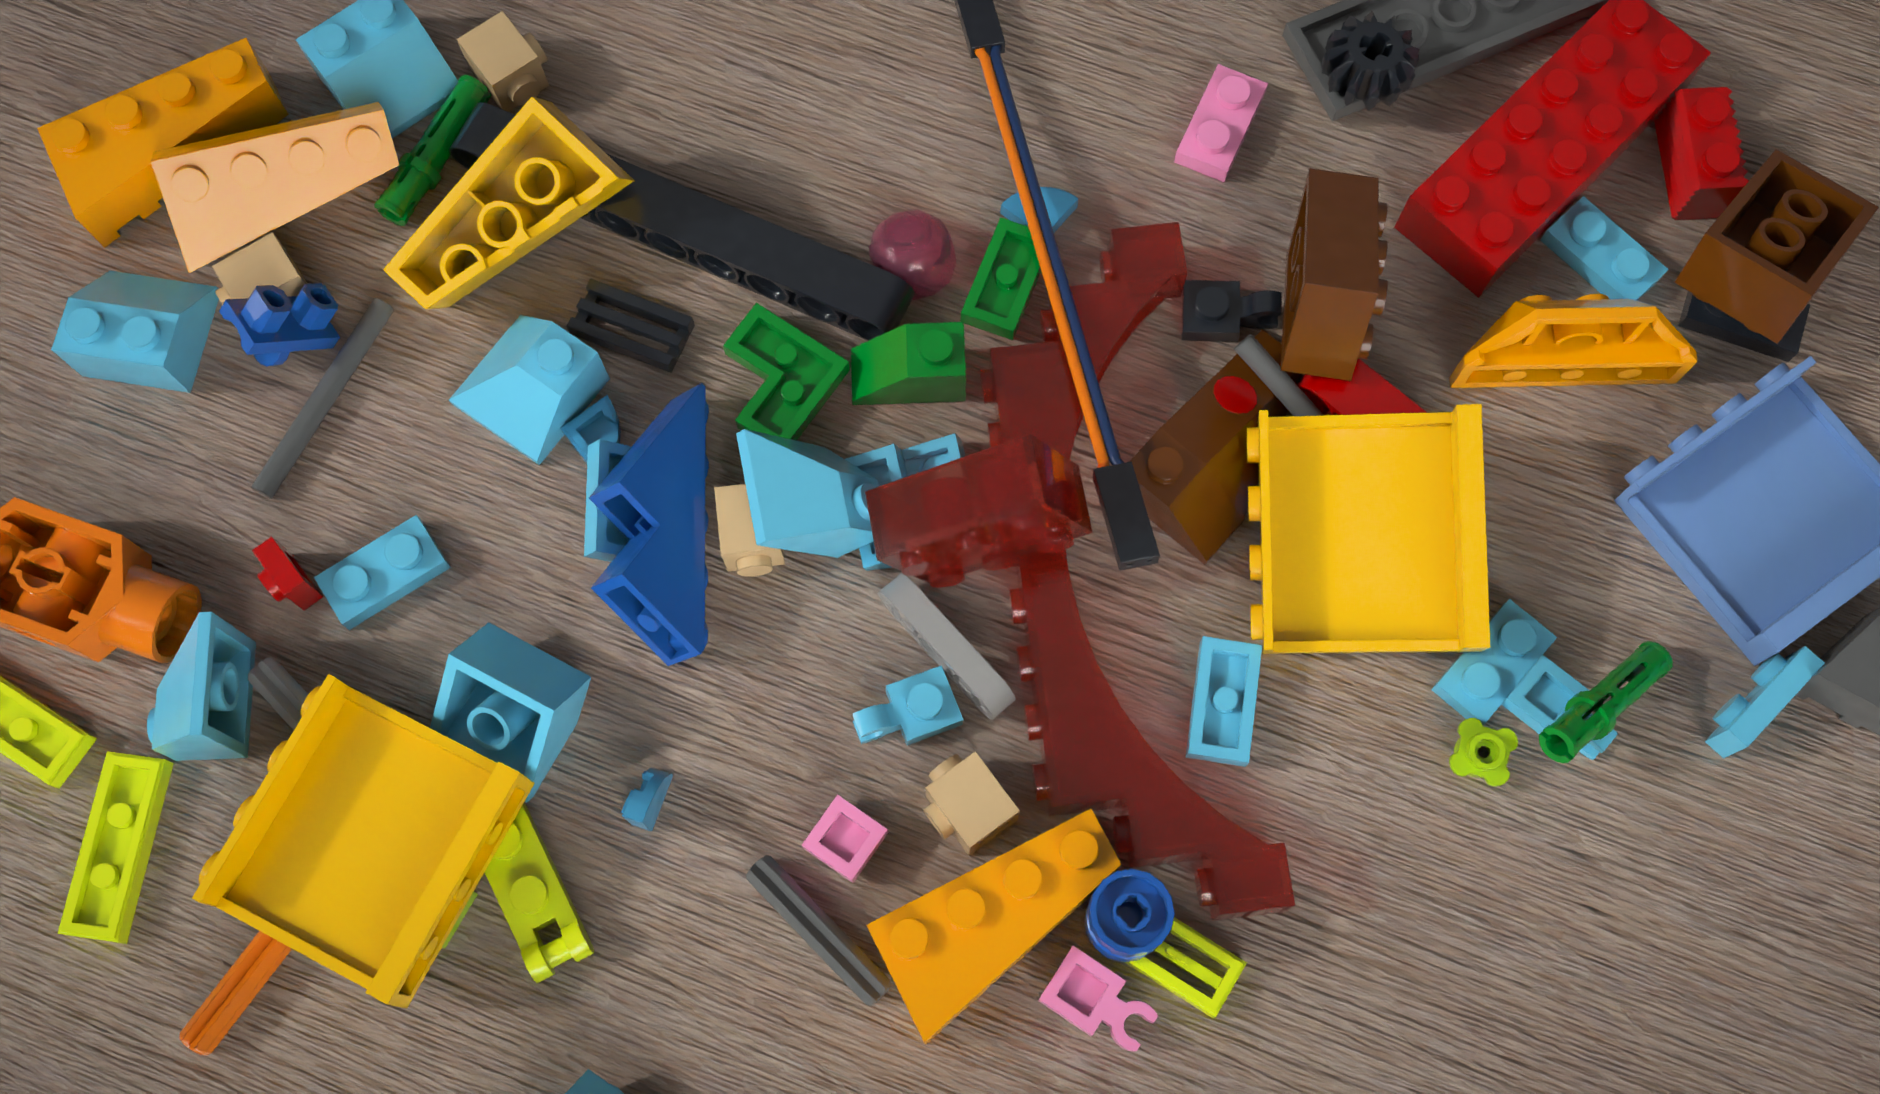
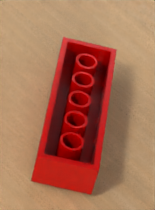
M1609 0L1409 196L1394 228L1479 298L1662 113V109L1667 107L1666 103L1671 102L1670 98L1675 96L1674 92L1688 87L1711 52L1644 0Z

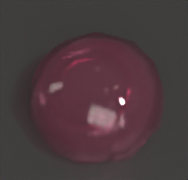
M912 209L893 213L875 228L870 237L871 244L869 245L872 265L905 280L914 289L915 295L912 300L935 295L951 282L956 266L955 248L948 229L939 218L922 210Z

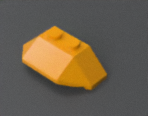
M1589 294L1576 300H1552L1547 295H1533L1515 301L1463 356L1450 375L1449 381L1450 388L1676 384L1698 360L1696 350L1656 306L1633 299H1609L1605 294Z

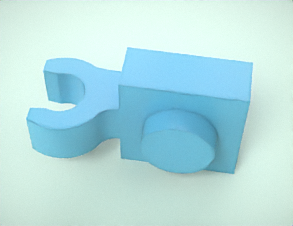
M1542 655L1501 705L1540 734L1545 727L1554 723L1565 713L1566 704L1574 695L1580 691L1590 690L1546 656ZM1590 714L1584 720L1589 719L1593 714ZM1613 729L1604 738L1591 740L1579 752L1587 758L1594 760L1599 753L1605 751L1618 733Z
M942 665L886 685L885 692L890 703L870 706L853 713V725L861 744L901 730L906 746L963 724V717Z

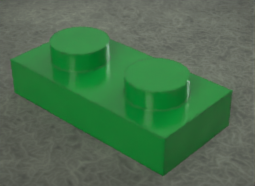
M1000 217L962 308L960 322L1009 340H1014L1041 273L1028 226Z

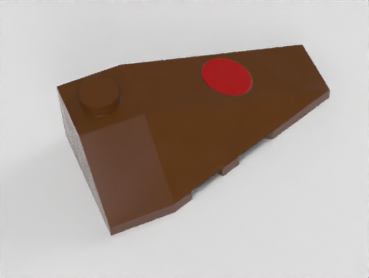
M1262 329L1255 336V339L1281 366L1282 344ZM1238 354L1162 425L1129 461H1132L1149 519L1204 565L1208 563L1243 523L1248 511V486H1258L1259 463H1247V428L1258 427L1259 410H1268V417H1286L1288 409ZM1285 371L1296 384L1300 381L1301 373Z

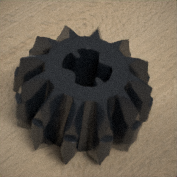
M1373 11L1364 17L1363 22L1350 15L1347 21L1343 22L1341 30H1334L1330 34L1325 46L1327 51L1321 63L1322 74L1330 76L1327 83L1329 92H1345V106L1354 102L1356 98L1363 101L1368 112L1376 106L1378 100L1390 107L1398 99L1400 92L1405 93L1406 89H1409L1415 78L1414 71L1419 61L1420 49L1411 46L1413 40L1412 30H1395V15L1385 23L1378 22Z

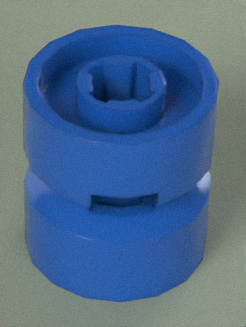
M1136 869L1116 871L1102 880L1087 903L1084 916L1086 935L1093 947L1108 959L1119 962L1140 960L1161 945L1171 931L1175 914L1172 897L1164 884L1148 872Z

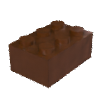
M1775 149L1704 234L1674 283L1691 292L1699 300L1713 305L1740 321L1749 330L1759 333L1778 344L1879 207Z
M1309 168L1286 255L1280 371L1351 381L1357 359L1368 358L1373 339V324L1369 322L1372 315H1382L1388 290V281L1379 279L1384 270L1388 242L1386 240H1379L1385 228L1388 208L1387 203L1379 202V178Z

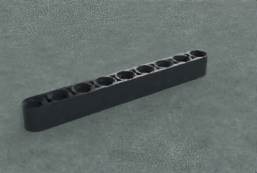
M477 103L450 146L449 153L460 165L469 170L515 115L486 103ZM607 154L635 181L582 216L581 219L869 341L899 327L915 295L914 289L902 278Z

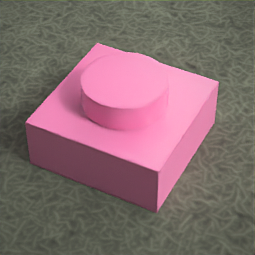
M837 794L803 842L802 847L847 880L854 883L887 836L888 829Z

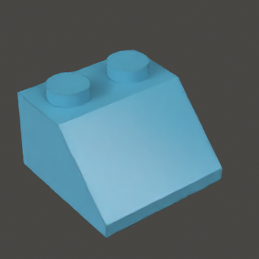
M358 0L295 39L317 76L343 110L375 102L380 103L384 109L392 138L439 109L446 102L453 88L458 83L456 76L430 36L404 0Z
M108 271L68 297L51 350L83 377L191 393L219 301L215 293L219 288L210 285Z
M487 623L448 654L430 728L497 763L499 761L517 770L535 784L525 800L528 803L534 797L578 723L591 676L503 629Z

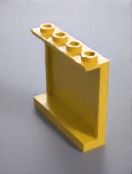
M1482 404L1456 405L1452 412L1268 417V410H1259L1258 427L1247 428V463H1259V486H1248L1249 522L1260 521V545H1249L1250 581L1261 580L1262 604H1250L1251 640H1263V654L1482 652L1490 648Z
M328 674L322 685L315 687L307 695L301 707V719L289 739L281 742L271 754L267 764L268 774L255 795L249 796L238 808L233 820L234 829L221 851L215 852L202 867L198 879L200 885L192 899L226 912L367 989L366 994L387 1005L407 1009L535 783L517 770L477 753L349 687L336 677Z

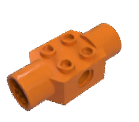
M16 497L0 508L1 628L98 663L116 648L159 663H168L174 659L198 613L201 612L202 598L197 586L153 571L152 555L116 532Z

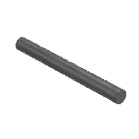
M373 299L252 484L251 488L269 499L273 498L392 315L394 309L380 299Z

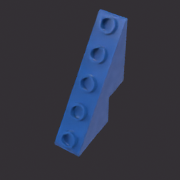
M703 383L670 400L589 497L596 507L629 539L591 589L667 666L700 655L708 641V627L705 622V590L709 576L705 565V534L708 528L709 517L705 509V479L708 474L709 461L705 451L709 406L706 401V387Z

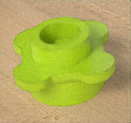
M1477 718L1463 720L1457 728L1460 737L1455 744L1454 754L1449 758L1451 770L1454 774L1461 777L1469 775L1471 777L1484 778L1489 786L1496 787L1505 784L1510 777V772L1507 768L1510 752L1518 746L1516 734L1509 728L1495 730L1485 727ZM1481 746L1486 747L1489 751L1486 758H1482L1478 754V749Z

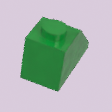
M964 322L904 324L851 348L852 405L965 402Z

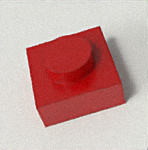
M272 536L252 550L265 568L257 574V577L276 601L281 602L287 597L305 611L323 598V595L293 554Z

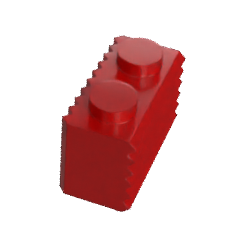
M1728 87L1685 88L1674 92L1675 96L1670 98L1671 102L1666 103L1667 107L1662 109L1663 113L1658 115L1659 119L1654 120L1671 217L1674 220L1717 219L1749 182L1744 177L1748 171L1742 167L1746 160L1740 157L1744 150L1738 147L1742 140L1736 137L1740 130L1734 127L1738 120L1732 117L1736 113V110L1731 107L1734 100L1729 97L1733 91Z

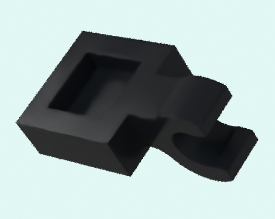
M1184 280L1182 287L1181 341L1238 342L1240 327L1278 328V316H1281L1282 292L1266 290L1240 297V281Z

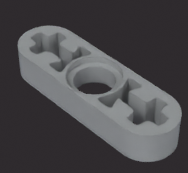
M900 573L878 592L881 601L894 618L938 666L942 665L944 672L985 716L991 720L995 719L1016 700L1012 690L1002 677L906 575Z

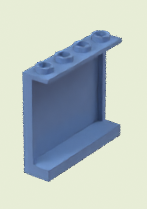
M1811 356L1791 370L1784 362L1779 364L1754 384L1760 392L1748 401L1741 393L1734 396L1711 415L1717 423L1703 432L1697 424L1689 428L1668 445L1673 454L1661 463L1653 455L1644 460L1624 476L1630 486L1614 500L1754 666L1779 653L1880 578V464L1801 377L1817 363Z

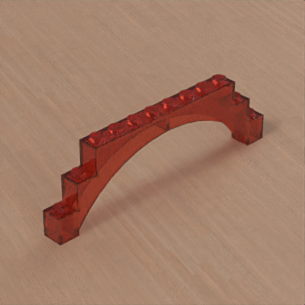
M1179 222L1111 229L1108 251H1100L1099 254L1102 283L1070 286L1098 383L1101 382L1110 363L1134 331L1166 299L1181 297L1187 277V267ZM1050 302L1049 309L1040 311L1042 343L990 348L989 369L980 370L983 404L994 403L996 422L987 423L990 457H1001L1003 477L994 478L997 511H1008L1011 532L1001 533L1005 568L1016 567L1018 588L1009 589L1011 618L1013 625L1023 623L1026 641L1025 646H1016L1020 682L1031 681L1034 704L1024 705L1028 741L1039 740L1042 763L1032 764L1036 801L1047 800L1049 816L1082 813L1089 809L1099 811L1121 808L1122 815L1113 816L1114 840L1117 853L1128 854L1130 868L1202 860L1203 869L1195 870L1196 892L1200 906L1210 907L1212 921L1284 913L1295 906L1285 843L1266 844L1224 817L1183 783L1148 745L1122 709L1103 675L1090 646L1079 616L1068 569L1064 515L1067 472L1074 441L1084 415Z

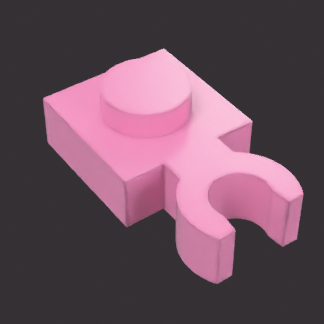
M1075 946L1071 947L1038 1000L1089 1036H1093L1102 1021L1110 1027V1033L1115 1043L1131 1052L1137 1051L1141 1044L1126 1034L1124 1030L1126 1018L1129 1015L1135 1014L1152 1024L1158 1017L1155 1010L1144 1002L1130 1001L1125 1003L1119 999L1117 995L1126 980Z

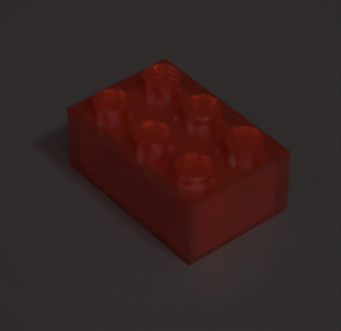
M1032 434L865 491L877 561L902 571L904 575L914 576L928 582L930 586L936 588L957 585L965 580V574L982 568L990 571L1010 568L1018 564V557L1035 551L1054 553L1066 550L1074 545L1075 538L1093 533L1079 465Z

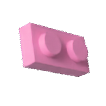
M1217 64L1176 151L1174 163L1225 182L1263 100L1268 83Z

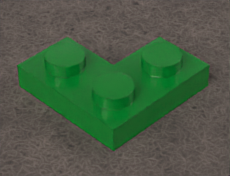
M755 303L723 345L725 355L765 380L735 419L737 428L741 431L747 429L797 441L850 371L849 361L758 303Z

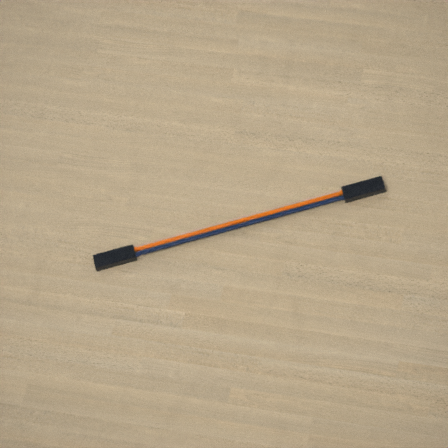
M954 0L971 59H980L1098 463V467L1093 469L1092 479L1119 571L1156 564L1159 561L1160 554L1132 461L1124 463L1118 450L1003 65L1001 53H1005V39L993 0Z

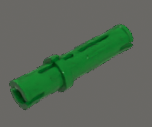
M462 75L416 146L413 147L410 153H403L398 160L399 166H397L399 170L394 175L395 177L387 189L384 190L374 204V207L379 209V214L397 225L405 226L422 197L425 196L429 189L433 190L441 181L439 173L451 156L449 148L477 103H487L492 96L488 92L489 89L482 82L469 75Z
M1643 642L1634 653L1609 672L1590 691H1580L1567 702L1565 713L1554 723L1545 727L1539 734V744L1543 752L1556 762L1568 763L1591 740H1598L1607 736L1614 729L1616 718L1632 703L1637 701L1657 680L1664 677L1672 669V657L1666 648L1656 642ZM1629 682L1625 687L1619 689L1623 684ZM1611 696V699L1603 704ZM1592 712H1595L1589 719L1584 720Z

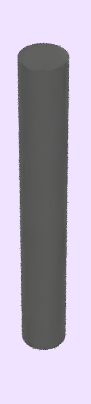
M1252 334L1248 335L1234 348L1236 353L1293 416H1325L1285 371H1280L1281 366Z

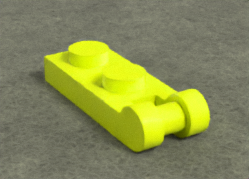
M523 803L484 873L521 950L525 966L533 980L538 984L555 974L554 967L571 958L579 962L595 952L526 804ZM557 921L562 936L543 945L538 931Z

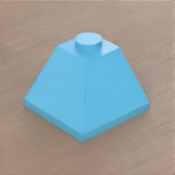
M520 315L451 396L449 401L456 408L540 465L564 436L560 428L581 414L610 378L597 351L553 321Z
M747 429L736 433L755 539L758 546L838 558L889 535L884 513L885 501L876 478L823 446Z
M213 612L198 613L157 688L155 708H152L148 715L147 734L152 743V750L175 761L248 758L253 685L248 681V673L255 667L256 642Z

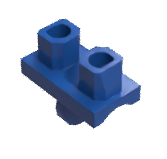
M322 283L305 284L298 296H287L283 290L278 289L274 285L256 286L249 298L226 299L219 310L222 317L232 322L237 328L241 338V347L247 355H254L255 359L266 367L282 365L287 360L289 353L293 351L332 349L340 339L339 334L330 322L338 310V304Z

